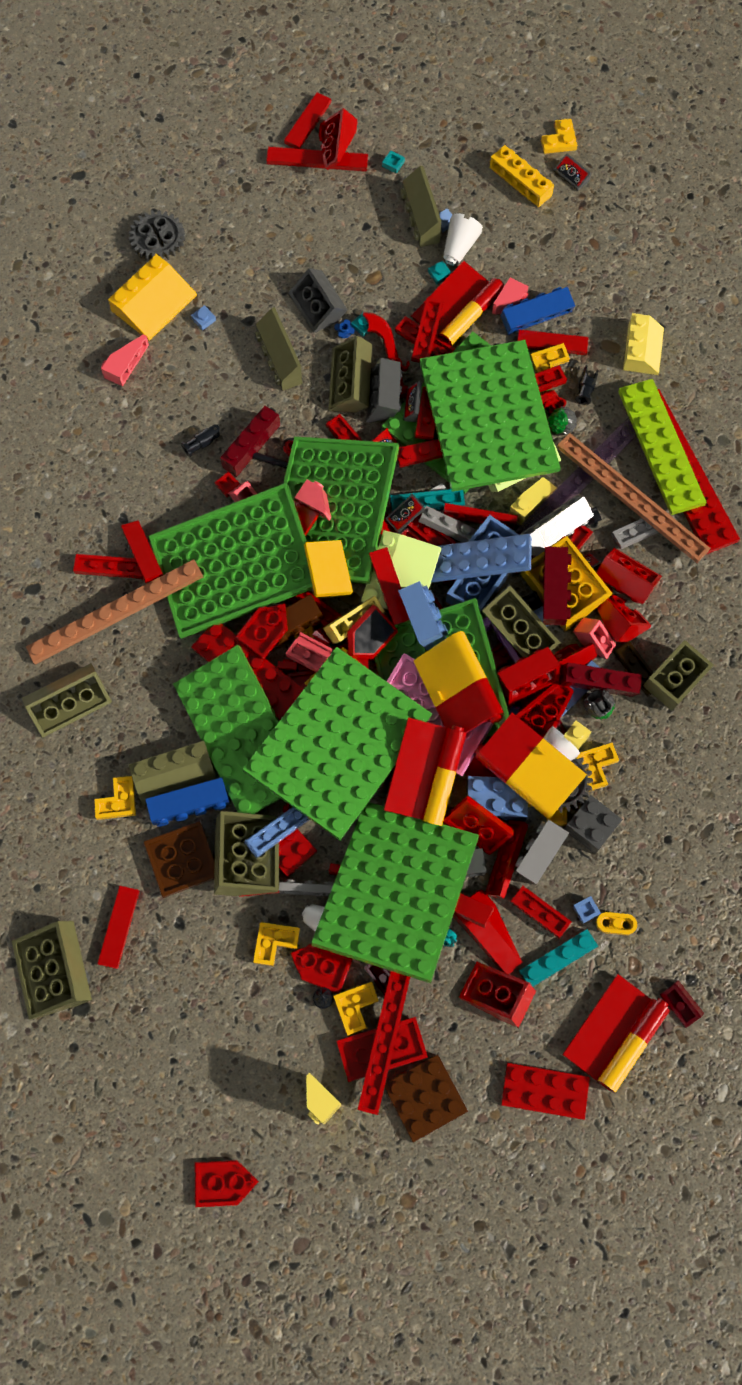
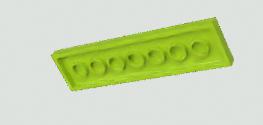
M649 379L619 388L618 393L670 515L705 506V497L654 380Z

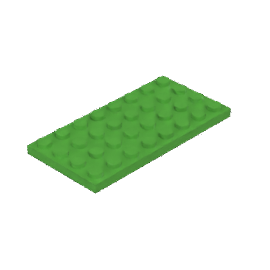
M236 645L173 685L201 741H205L208 754L220 778H223L225 788L237 812L255 814L279 800L280 797L243 772V768L278 724L279 719L243 650L239 645Z

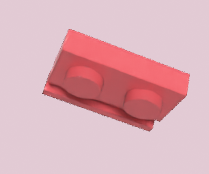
M300 632L299 637L295 639L286 652V657L317 673L331 655L333 649Z

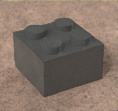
M590 795L564 830L569 832V835L592 853L596 854L623 819Z

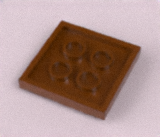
M200 821L144 841L163 898L214 880L215 861Z
M439 1055L385 1083L384 1088L412 1142L419 1140L468 1112Z

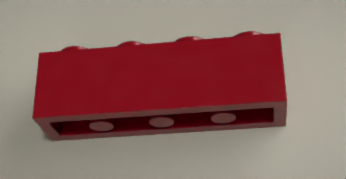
M264 405L220 457L222 468L237 477L253 459L254 453L258 452L280 427L279 414Z
M545 547L543 623L545 625L566 626L567 619L571 618V608H567V601H571V590H568V583H571V572H568V565H571L572 554H568V547Z
M568 662L561 666L559 685L592 691L603 689L610 694L634 697L640 694L642 675Z

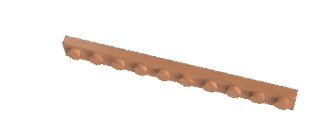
M571 433L557 445V449L694 562L698 563L709 552L710 547Z
M192 560L26 646V649L36 665L203 578V575L196 561Z

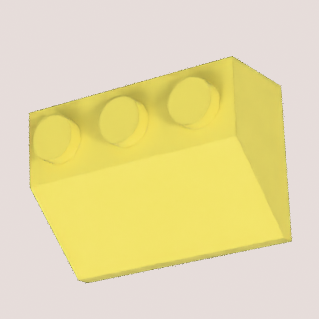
M635 313L631 315L628 325L623 370L654 375L659 374L664 328L649 315Z
M308 1073L306 1076L307 1108L310 1112L307 1115L316 1124L320 1122L325 1124L341 1107V1103Z

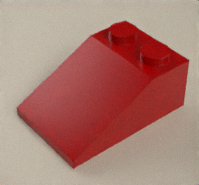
M476 962L459 998L489 1015L519 1028L536 990L525 980Z

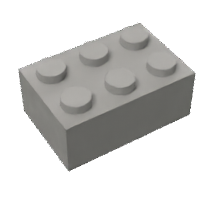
M550 820L547 823H541L536 831L539 834L536 840L531 839L526 847L528 853L525 857L521 855L515 864L517 867L516 872L536 885L569 832Z

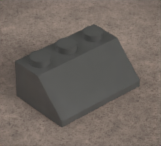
M309 268L289 292L294 303L315 333L338 322L348 310L322 270Z
M380 358L372 369L366 422L387 420L390 417H394L400 411L401 402L399 401V396L402 392L400 380L403 374L401 362Z

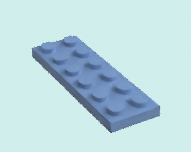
M530 534L440 545L438 547H441V552L431 582L531 570L532 537Z

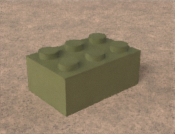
M684 640L649 677L643 687L673 711L714 664Z

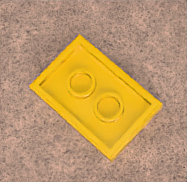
M341 540L305 542L304 549L315 597L351 595L353 589Z

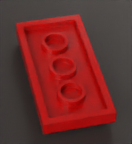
M416 1017L400 1021L389 1070L428 1058ZM377 1029L337 1041L348 1082L366 1076Z
M507 1063L501 1106L585 1120L590 1077Z

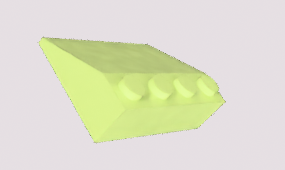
M383 530L377 550L385 547L388 548L401 588L403 589L420 581L424 586L427 585L429 589L441 547ZM373 568L370 584H366L361 602L363 603L376 596L384 611L389 612Z

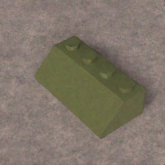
M422 165L403 180V186L400 189L401 198L405 199V211L410 215V226L414 227V239L418 241L420 247L440 243L441 219Z
M273 307L256 323L257 331L254 333L257 342L262 344L261 350L264 357L267 356L269 359L267 363L270 371L273 370L275 373L274 379L276 384L280 385L282 391L302 384L301 364L275 307Z
M358 335L332 348L328 409L330 411L358 412L369 407L372 344Z
M511 586L502 590L482 610L485 616L522 658L531 656L540 648L549 647L552 651L560 644L559 640Z
M92 663L22 698L24 706L42 738L112 703Z
M205 741L128 764L142 806L147 805L145 800L147 798L216 779Z

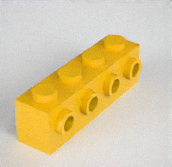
M506 145L491 156L489 168L538 208L552 196L554 184Z

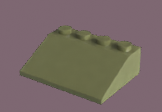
M220 811L215 827L214 895L242 896L276 893L279 891V843L258 858L254 856L244 843L245 840L278 818V816Z
M57 921L12 941L29 1020L76 1007L92 1000L74 921Z

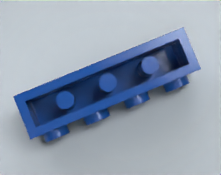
M558 287L552 290L551 293H541L531 300L529 298L524 299L515 306L513 304L507 305L503 308L500 317L509 335L519 331V329L523 330L571 313L575 308V304L568 287Z
M222 777L145 799L151 822L154 826L157 825L158 827L165 826L172 820H186L188 816L196 814V816L204 815L211 809L221 810L230 804Z

